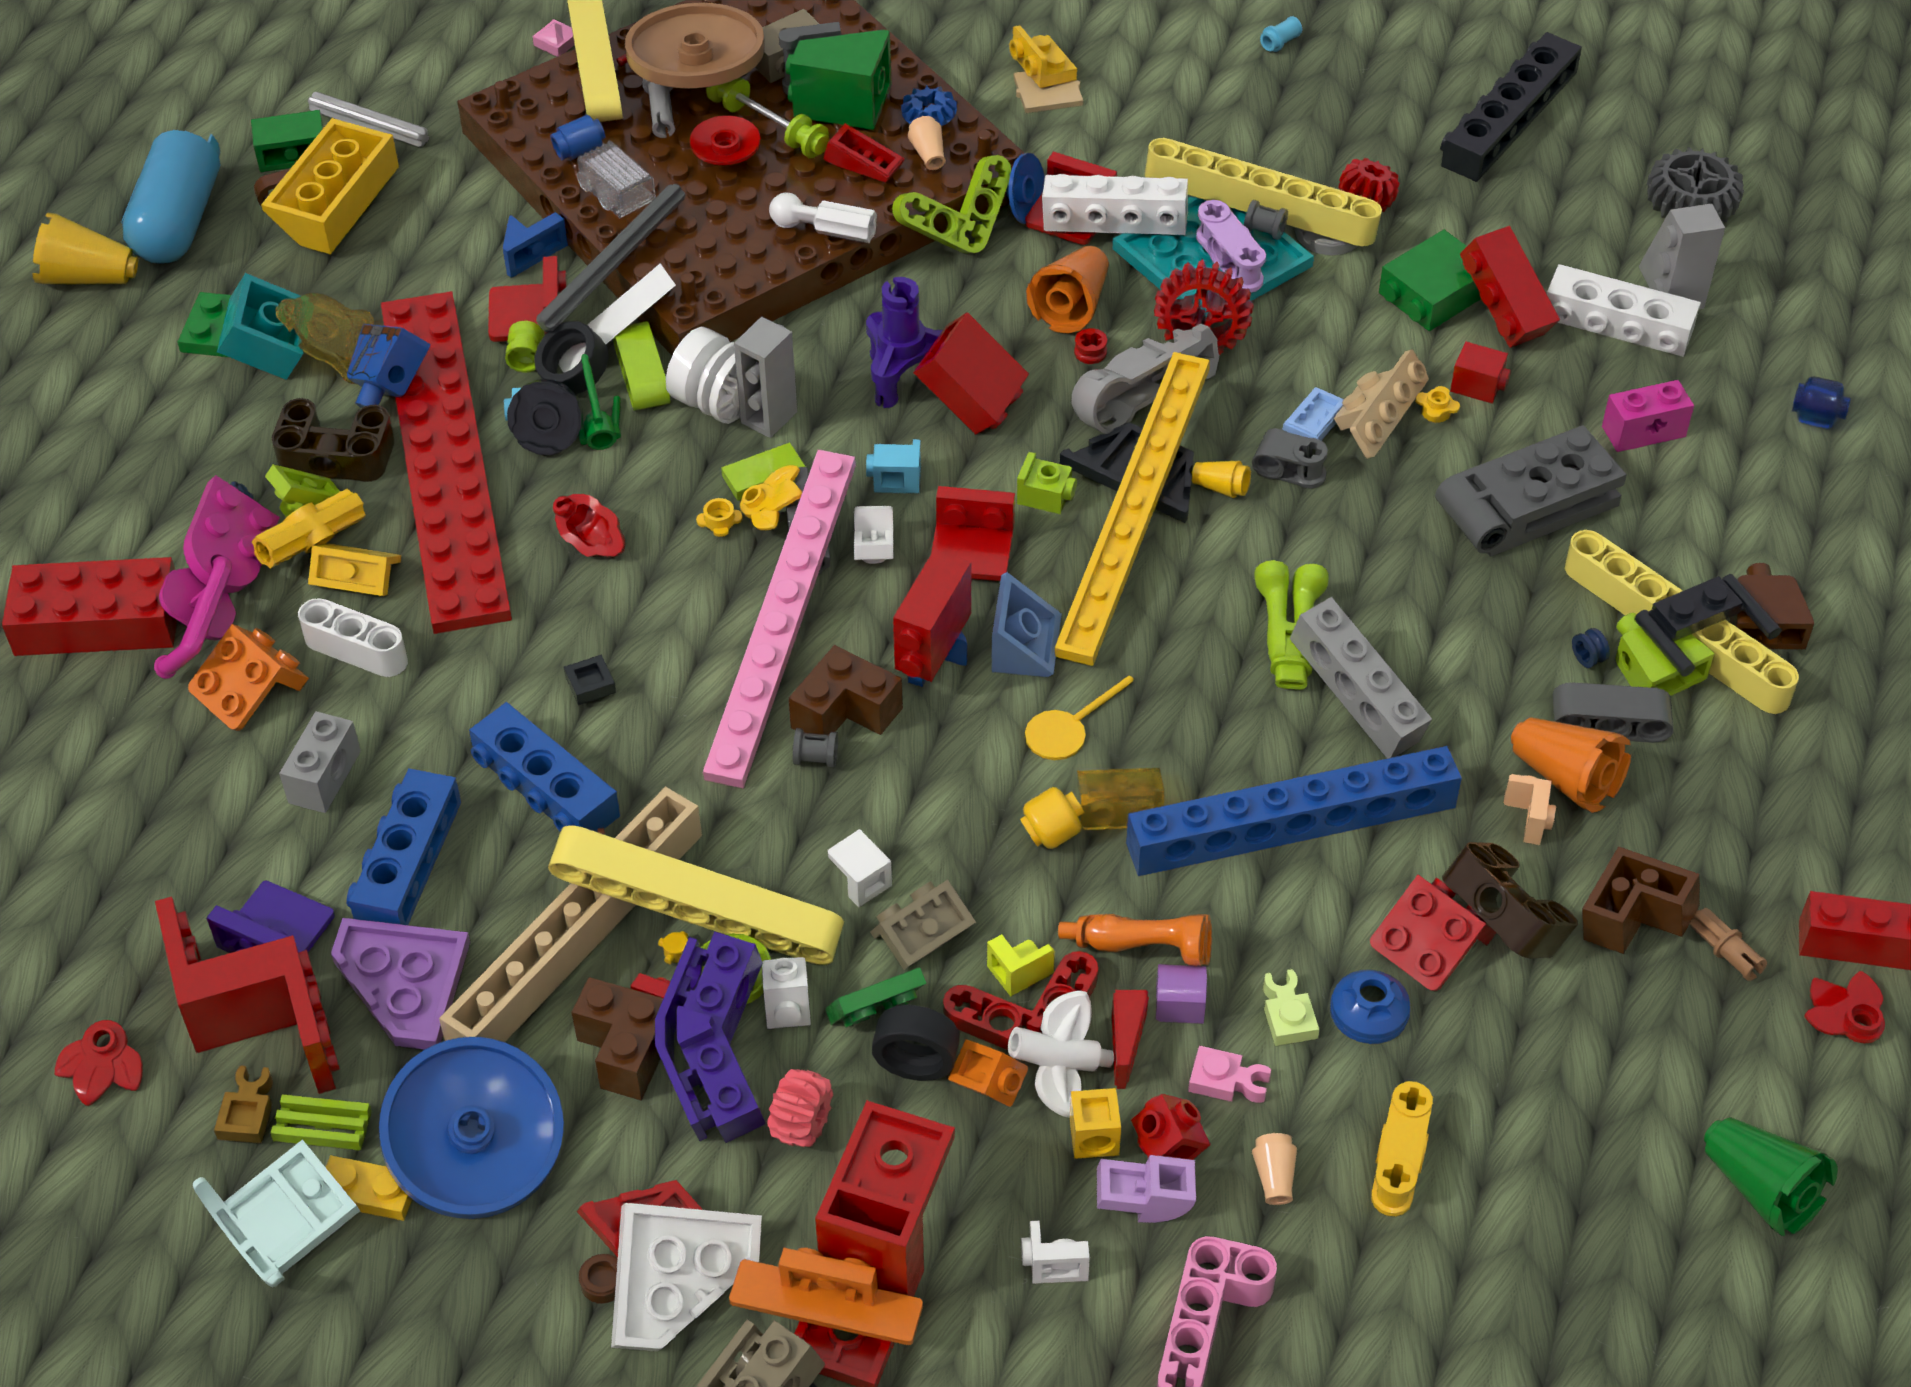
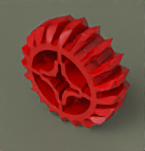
M1203 259L1198 262L1197 268H1194L1187 262L1184 264L1182 271L1177 268L1171 271L1170 278L1166 277L1163 279L1160 286L1161 289L1157 291L1155 297L1157 304L1154 308V316L1159 317L1157 321L1158 329H1166L1164 334L1165 341L1174 339L1173 331L1176 329L1185 331L1199 324H1204L1210 327L1218 339L1219 355L1223 353L1225 347L1232 350L1236 346L1237 340L1244 339L1247 329L1251 326L1252 322L1250 314L1253 312L1254 304L1252 301H1249L1251 296L1250 289L1242 288L1243 278L1232 279L1233 271L1231 267L1224 272L1219 271L1218 261L1212 265V268H1206ZM1197 289L1194 295L1185 296L1184 299H1177L1184 292ZM1201 306L1206 308V312H1208L1207 317H1205V310H1202ZM1224 319H1230L1227 323H1225L1222 326L1211 328V325L1213 323L1223 322Z

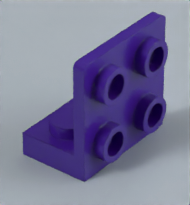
M265 880L258 886L240 911L234 910L231 912L216 905L206 919L216 947L229 953L292 935L294 936L298 951L307 950L309 952L334 919L335 914L333 909Z

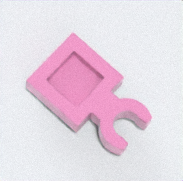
M1199 1046L1188 1092L1232 1102L1234 1091L1241 1092L1245 1098L1252 1102L1262 1103L1265 1101L1267 1088L1256 1086L1252 1082L1262 1081L1269 1083L1271 1069L1261 1064L1251 1065L1248 1068L1241 1067L1242 1055Z

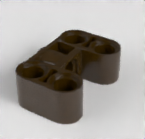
M305 398L290 400L283 406L272 434V444L278 466L330 479H350L362 482H372L384 474L395 440L389 413L383 406L375 404L362 407L356 413L350 430L320 427L314 403Z
M1467 843L1442 875L1444 883L1454 893L1459 895L1501 937L1505 945L1513 952L1529 959L1553 957L1578 926L1576 917L1566 907L1556 901L1536 900L1528 895L1511 878L1520 867V864L1509 851L1494 843ZM1499 893L1502 895V905L1500 908L1497 906L1496 901Z

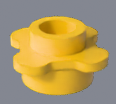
M1438 386L1428 393L1420 392L1416 396V403L1422 405L1421 413L1423 417L1435 423L1444 422L1450 418L1451 413H1457L1460 409V403L1453 400L1449 394L1450 390L1443 386Z
M715 498L704 505L703 513L697 516L696 521L698 526L707 527L715 536L723 537L729 533V529L734 524L740 523L743 517L741 511L734 510V506L729 500Z

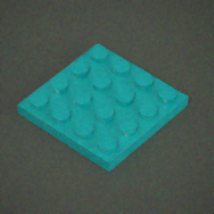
M1194 196L1188 198L1185 235L1122 233L1113 238L1112 249L1159 289H1161L1160 286L1163 279L1166 277L1170 278L1171 271L1175 268L1182 271L1184 264L1187 262L1194 268H1197L1198 262L1203 259L1206 268H1212L1214 263L1210 255L1196 239L1197 229L1201 226V220L1198 217L1199 206L1207 200ZM1230 208L1237 219L1244 225L1247 212ZM1253 229L1250 232L1251 236L1264 249L1266 259L1261 267V272L1264 276L1263 286L1259 290L1251 292L1249 301L1258 298L1313 267L1314 255L1285 232H1283L1279 240L1272 238V234ZM1197 289L1186 291L1177 299H1184L1185 296L1194 295ZM1201 306V309L1205 310V317H1207L1208 312H1206V308Z

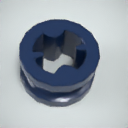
M1590 628L1585 634L1579 633L1572 639L1574 655L1582 666L1592 668L1597 662H1604L1609 659L1610 647L1600 630Z

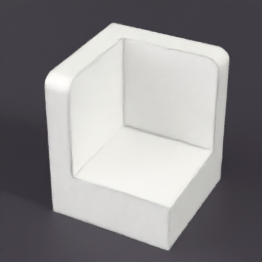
M860 829L828 850L829 859L847 876L848 897L858 907L892 886L891 860Z

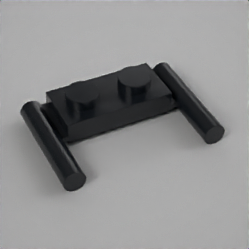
M1728 574L1722 579L1720 576L1653 603L1650 611L1642 610L1634 618L1635 622L1683 677L1690 675L1694 671L1695 665L1674 642L1680 638L1735 616L1741 611L1748 615L1769 640L1776 638L1782 630L1733 574Z

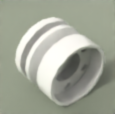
M702 326L687 334L675 349L668 365L666 389L670 396L690 407H699L702 413L713 416L714 419L722 423L729 424L739 419L740 407L734 342L730 343L727 337Z

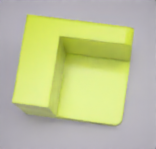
M1002 934L987 942V967L1010 997L1054 973L1055 951L1050 944L1038 949L1032 940H1026L1012 948Z

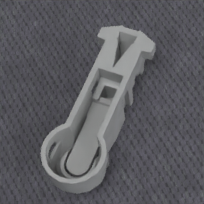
M1199 324L1190 330H1174V343L1168 341L1162 344L1149 338L1143 340L1142 347L1138 349L1131 347L1116 355L1104 369L1090 370L1080 377L1072 393L1074 412L1086 425L1105 434L1112 432L1114 428L1130 422L1136 411L1154 402L1160 384L1155 383V381L1163 379L1173 352L1210 360V370L1206 379L1214 376L1220 356L1217 346L1218 339L1210 327ZM1108 420L1114 421V423L1108 426L1102 424Z

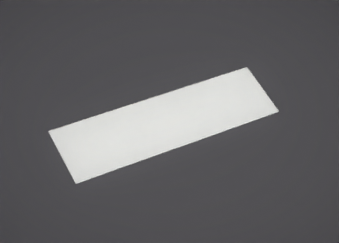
M659 264L592 320L588 326L607 344L676 285L663 266ZM586 343L574 345L563 354L558 365L564 373L574 368L580 362L581 356L586 350Z

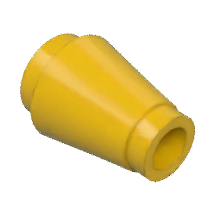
M1241 461L1196 462L1193 467V484L1231 498H1236L1237 495L1245 496L1249 489L1251 469L1249 466L1243 465Z

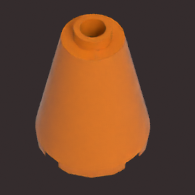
M1085 246L1038 270L1032 277L1026 290L1027 304L1033 316L1038 321L1042 318L1051 325L1049 329L1055 332L1069 334L1084 328L1095 314L1109 269V261L1105 253L1097 247Z
M1531 717L1517 724L1511 735V743L1513 744L1515 755L1546 780L1552 781V785L1578 806L1591 813L1601 811L1605 807L1599 803L1606 795L1612 798L1615 797L1626 778L1631 763V755L1625 752V745H1631L1630 740L1615 732Z

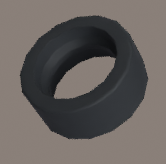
M567 321L560 324L554 331H549L545 334L537 346L534 357L535 369L542 379L556 380L567 385L577 395L587 391L582 360L571 370L557 374L558 363L563 354L574 345L586 343L584 354H587L589 357L595 384L605 372L609 356L604 341L588 325L579 321Z
M916 1005L895 1006L885 1010L878 1018L872 1042V1055L881 1067L902 1078L918 1081L936 1080L947 1076L954 1068L960 1031L952 1020L930 1008ZM904 1040L920 1042L927 1046L911 1044Z

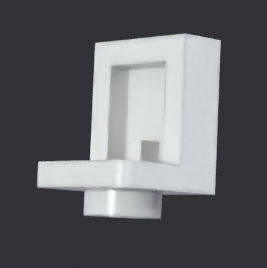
M891 506L855 507L854 560H863L866 563L876 564L882 563L886 559H893V508Z
M805 958L764 960L762 975L767 1029L811 1025Z

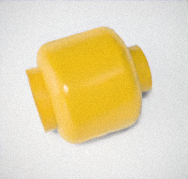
M1052 787L1024 805L1023 812L1025 816L1020 818L1037 847L1043 844L1048 849H1054L1079 834L1082 824L1078 817L1085 812L1072 791L1064 795L1060 789Z

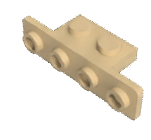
M1413 350L1405 351L1392 370L1379 374L1373 371L1362 376L1357 381L1358 386L1353 393L1343 400V406L1334 417V420L1340 430L1350 428L1351 434L1367 459L1375 457L1411 406L1417 394L1420 393L1429 380L1424 364L1419 361Z

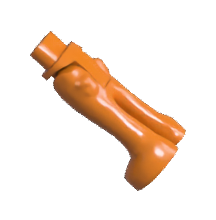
M1115 914L1086 915L1079 917L1077 922L1063 921L1058 926L1059 939L1076 940L1079 948H1086L1090 944L1097 950L1121 952L1146 945L1166 944L1178 947L1185 964L1189 966L1201 967L1202 965L1208 966L1210 963L1212 924L1211 918L1207 914L1189 915L1165 920H1135Z

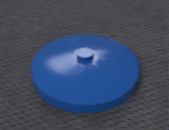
M463 1037L446 1040L423 1050L413 1057L391 1082L383 1100L380 1113L379 1139L382 1156L386 1167L398 1186L423 1207L438 1214L464 1219L498 1215L527 1200L541 1187L551 1173L557 1161L562 1143L563 1110L557 1090L550 1077L533 1058L520 1049L505 1042L484 1037Z

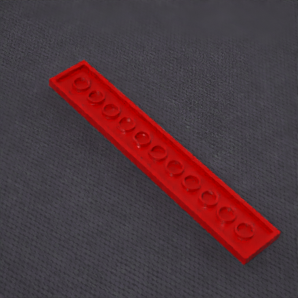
M453 292L435 293L382 302L381 309L384 326L404 328L431 344L407 391L402 397H396V404L433 633L437 634L511 621V611Z

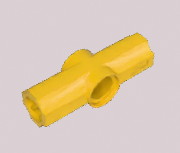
M345 489L316 505L312 502L303 505L287 516L282 523L255 536L252 540L254 554L261 564H265L271 569L303 551L306 554L311 553L312 546L326 544L335 534L361 521L366 516L363 509L364 503L357 493Z

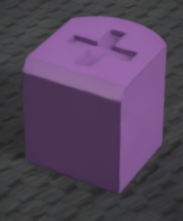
M1158 964L1156 1020L1160 1022L1204 1024L1207 987L1206 966Z

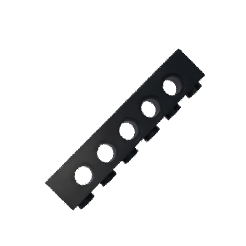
M1546 32L1537 42H1532L1526 54L1520 60L1516 59L1513 62L1509 72L1503 78L1499 77L1493 89L1487 95L1480 97L1471 113L1464 114L1453 132H1447L1440 146V150L1443 151L1441 167L1478 182L1577 74L1582 46L1549 32Z

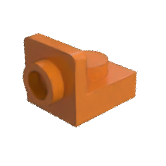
M965 1039L948 1080L1011 1107L1022 1086L1028 1066L1003 1052Z

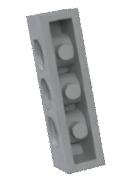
M1330 597L1301 614L1290 636V640L1387 759L1396 757L1419 743L1432 718L1335 600Z

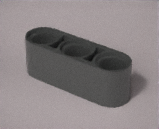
M1565 683L1559 685L1553 691L1555 722L1615 732L1625 736L1630 741L1661 742L1670 738L1674 733L1671 696L1663 689Z

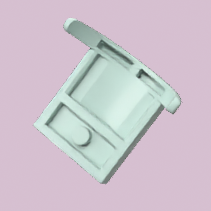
M303 1139L225 1201L220 1198L205 1178L200 1177L193 1182L196 1194L214 1220L254 1271L270 1287H276L285 1280L282 1275L285 1271L360 1212L357 1205Z

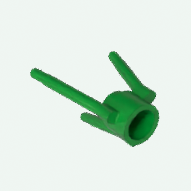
M582 354L583 372L592 412L587 414L579 433V439L582 445L588 444L592 449L604 450L611 447L616 442V439L621 438L619 428L621 398L617 395L614 396L611 417L606 412L600 410L589 357L587 354Z

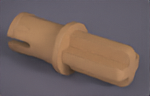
M1708 908L1696 911L1690 926L1714 948L1713 954L1718 958L1724 957L1747 981L1757 978L1752 972L1753 969L1759 974L1764 971L1767 960L1758 955L1742 940V933L1738 929L1731 930Z

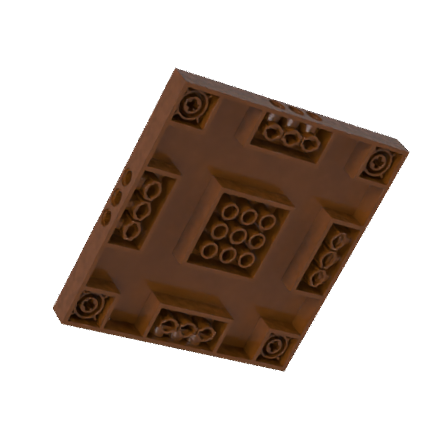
M685 0L675 4L716 3L732 6L749 13L762 27L805 9L819 24L839 22L841 35L887 30L855 0ZM635 23L608 34L623 119L600 122L606 138L602 139V148L574 160L569 158L560 160L551 142L550 134L557 132V127L587 115L575 49L513 77L497 81L494 85L457 101L463 134L543 219L555 212L564 218L568 246L587 266L668 185L678 184L681 187V190L686 195L685 199L603 281L613 294L620 298L659 264L663 266L676 286L637 319L640 322H649L652 335L672 356L682 339L696 328L701 326L709 328L727 337L732 342L740 338L761 317L774 321L936 241L900 224L895 219L892 210L895 199L901 194L916 192L960 212L979 160L987 156L1000 155L1008 160L1012 170L1015 160L1024 153L891 32V88L874 130L853 127L905 158L900 168L886 183L825 161L823 159L825 152L815 158L806 157L802 154L801 146L794 149L785 143V127L746 104L736 112L728 111L724 108L723 101L716 103L707 97L706 87H673L670 91L675 131L670 136L666 127L667 137H657L652 131L649 94L643 88V78L637 75L628 63L619 66L616 61L617 58L626 54L625 38ZM755 67L747 74L739 77L745 79L750 84L749 99L791 122L794 118L793 103L788 101V95L783 92V78L770 83ZM926 85L929 89L941 86L943 92H952L953 99L957 102L955 117L949 123L941 126L946 162L944 166L937 170L926 168L924 161L909 141L908 132L910 124L903 118L901 112L904 96L912 94L913 88L924 90ZM717 116H737L750 121L757 127L760 133V146L752 157L743 162L733 165H714L704 162L695 156L690 147V135L698 124L707 119ZM812 120V126L822 124L828 128L829 141L843 126ZM882 162L880 166L886 169L889 164ZM995 165L989 166L988 170L992 172V178L998 177L999 173L995 171ZM988 184L981 185V187L987 188ZM1006 192L1000 209L1010 204ZM792 193L801 200L803 205L818 207L822 201L875 210L877 213V227L870 243L819 234L816 232L814 224L800 222L793 228H783L778 226L771 218L769 206L777 195ZM980 194L975 200V208L980 214H985L989 203L987 198ZM912 203L905 204V208L909 210V215L918 214L924 217L926 212L915 210L912 207ZM938 213L933 221L934 228L939 233H943L947 229L948 222L942 213Z

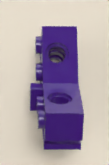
M715 931L707 950L701 948L697 939L688 938L655 1018V1047L699 1141L708 1138L705 1133L706 1130L717 1126L726 1144L766 1124L730 1047L763 962L756 944ZM676 1029L677 1041L690 1069L678 1073L674 1064V1034ZM697 1085L700 1088L704 1086L711 1102L708 1105L709 1109L705 1111L702 1110L693 1090V1087Z

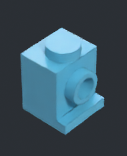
M913 439V445L874 444V454H867L866 476L873 477L874 492L919 493L921 473L920 440Z

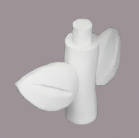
M1073 991L1063 994L1048 1004L1043 1012L1042 1033L1015 1027L1008 1041L1010 1057L1040 1065L1036 1073L1035 1088L1042 1102L1055 1113L1070 1118L1071 1091H1082L1081 1078L1077 1070L1093 1072L1098 1066L1110 1068L1114 1062V1052L1112 1050L1101 1049L1098 1041L1084 1039L1090 1027L1092 1017L1091 1001L1085 991Z

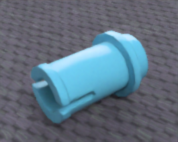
M1290 16L1276 26L1266 27L1260 36V42L1265 50L1277 52L1283 48L1285 43L1300 36L1302 25L1296 17Z

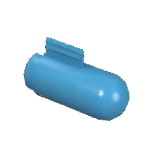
M179 130L161 133L154 139L121 221L123 239L135 255L150 263L164 264L178 261L191 248L221 166L219 143L211 133L208 141L188 131Z

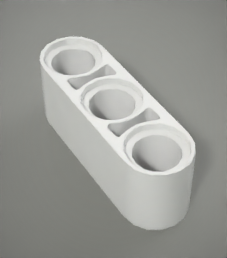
M311 599L300 607L298 617L305 642L309 648L380 676H396L406 669L408 658L402 633L396 626L326 599Z

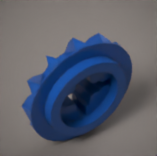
M926 85L924 90L913 88L912 94L904 96L901 112L903 118L909 124L919 117L931 116L943 126L955 117L957 102L953 99L952 92H943L941 86L929 89Z

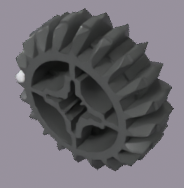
M1690 147L1685 152L1675 149L1672 155L1663 154L1662 159L1656 160L1655 165L1652 167L1651 174H1649L1647 180L1648 200L1653 203V210L1661 211V218H1666L1671 209L1713 204L1721 221L1727 222L1731 215H1735L1740 201H1742L1744 193L1743 175L1738 173V166L1729 164V158L1717 157V152L1709 154L1705 153L1703 148L1700 151H1693Z

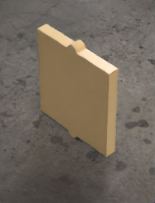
M1025 71L1014 73V81L1017 87L1016 97L1021 99L1025 113L1083 105V98L1079 90L1080 81L1078 80L1039 88L1034 80L1027 76Z

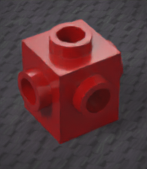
M1160 1094L1147 1101L1144 1109L1131 1119L1138 1135V1144L1148 1158L1150 1155L1193 1160L1211 1145L1200 1123L1201 1116L1198 1109L1187 1099Z

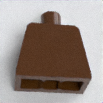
M1766 563L1752 564L1746 571L1747 575H1741L1737 580L1782 629L1781 633L1776 638L1769 640L1744 611L1730 617V623L1768 649H1806L1814 627V619L1796 579L1790 575H1772L1770 566Z

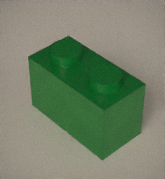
M320 110L251 119L253 147L259 171L267 172L291 168L324 128Z

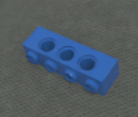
M505 702L469 729L473 746L471 754L475 761L481 767H489L497 773L501 782L509 790L513 791L516 789L520 792L535 812L539 814L544 812L550 817L560 832L565 826H578L597 832L598 828L604 827L605 829L620 817L617 791L509 703Z
M408 768L402 784L398 783L394 788L392 806L388 815L382 816L379 821L377 839L373 848L367 849L364 854L361 875L357 883L353 882L349 887L347 906L351 908L353 919L400 925L409 924L461 804L456 777Z

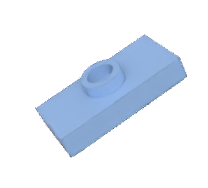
M1315 387L1285 421L1282 430L1322 441L1336 424L1334 417L1342 408L1344 399Z

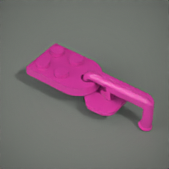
M217 475L207 482L184 539V556L189 568L171 571L166 576L159 593V600L163 609L170 616L187 626L181 644L170 654L158 657L154 663L156 674L164 679L173 677L181 667L200 652L205 638L215 641L220 640L231 624H233L236 611L228 593H235L244 589L257 577L262 564L254 554L252 540L255 536L276 526L280 518Z

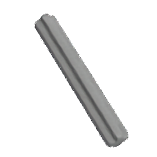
M313 92L312 96L308 98L309 109L311 111L320 110L321 115L392 134L394 139L416 147H423L429 140L428 130L425 127L320 92Z

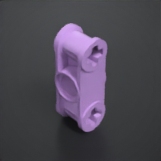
M1219 200L1205 201L1199 206L1198 217L1201 220V226L1197 229L1196 235L1198 243L1207 251L1213 263L1218 261L1222 272L1231 267L1233 271L1232 279L1243 278L1242 288H1249L1250 292L1259 290L1263 286L1264 279L1261 272V267L1266 259L1264 249L1258 245L1248 228L1242 225L1226 203Z

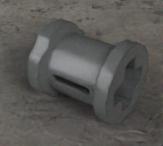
M1253 199L1248 207L1244 226L1248 228L1249 232L1255 229L1272 234L1273 239L1279 240L1287 224L1288 209L1281 208L1280 210H1275L1262 206L1259 201Z
M796 728L793 742L794 765H800L802 761L826 763L828 767L836 766L838 732H830L829 735L805 733L803 728Z

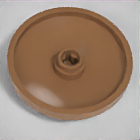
M686 3L657 10L636 22L626 35L625 49L630 68L645 80L674 88H703L724 84L747 74L761 61L765 51L762 26L749 13L723 4Z

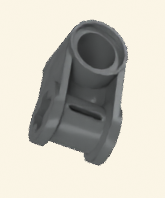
M1273 428L1265 432L1251 463L1253 469L1265 478L1285 481L1303 488H1317L1326 480L1327 471L1323 462L1327 459L1328 449L1326 444L1319 439L1308 438L1288 433L1282 429ZM1315 449L1316 453L1312 456V450ZM1308 470L1307 477H1305L1304 472Z

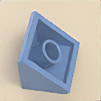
M1008 572L1001 575L992 632V672L1049 677L1054 674L1055 645L1059 638L1062 613Z

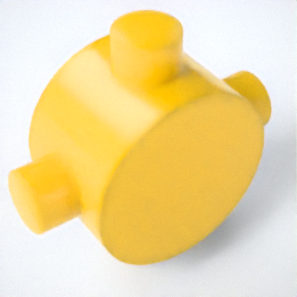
M685 931L673 932L665 938L659 939L658 946L663 947L664 961L667 964L679 962L688 941V934Z

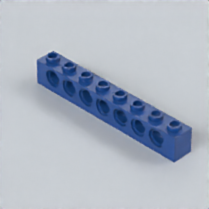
M1439 747L1129 813L1126 845L1137 875L1143 876L1456 808L1462 777L1448 747Z

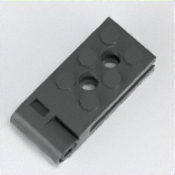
M1582 425L1452 475L1438 487L1435 498L1478 552L1487 553L1491 557L1618 507L1622 495L1616 488L1625 484L1627 474L1587 428Z

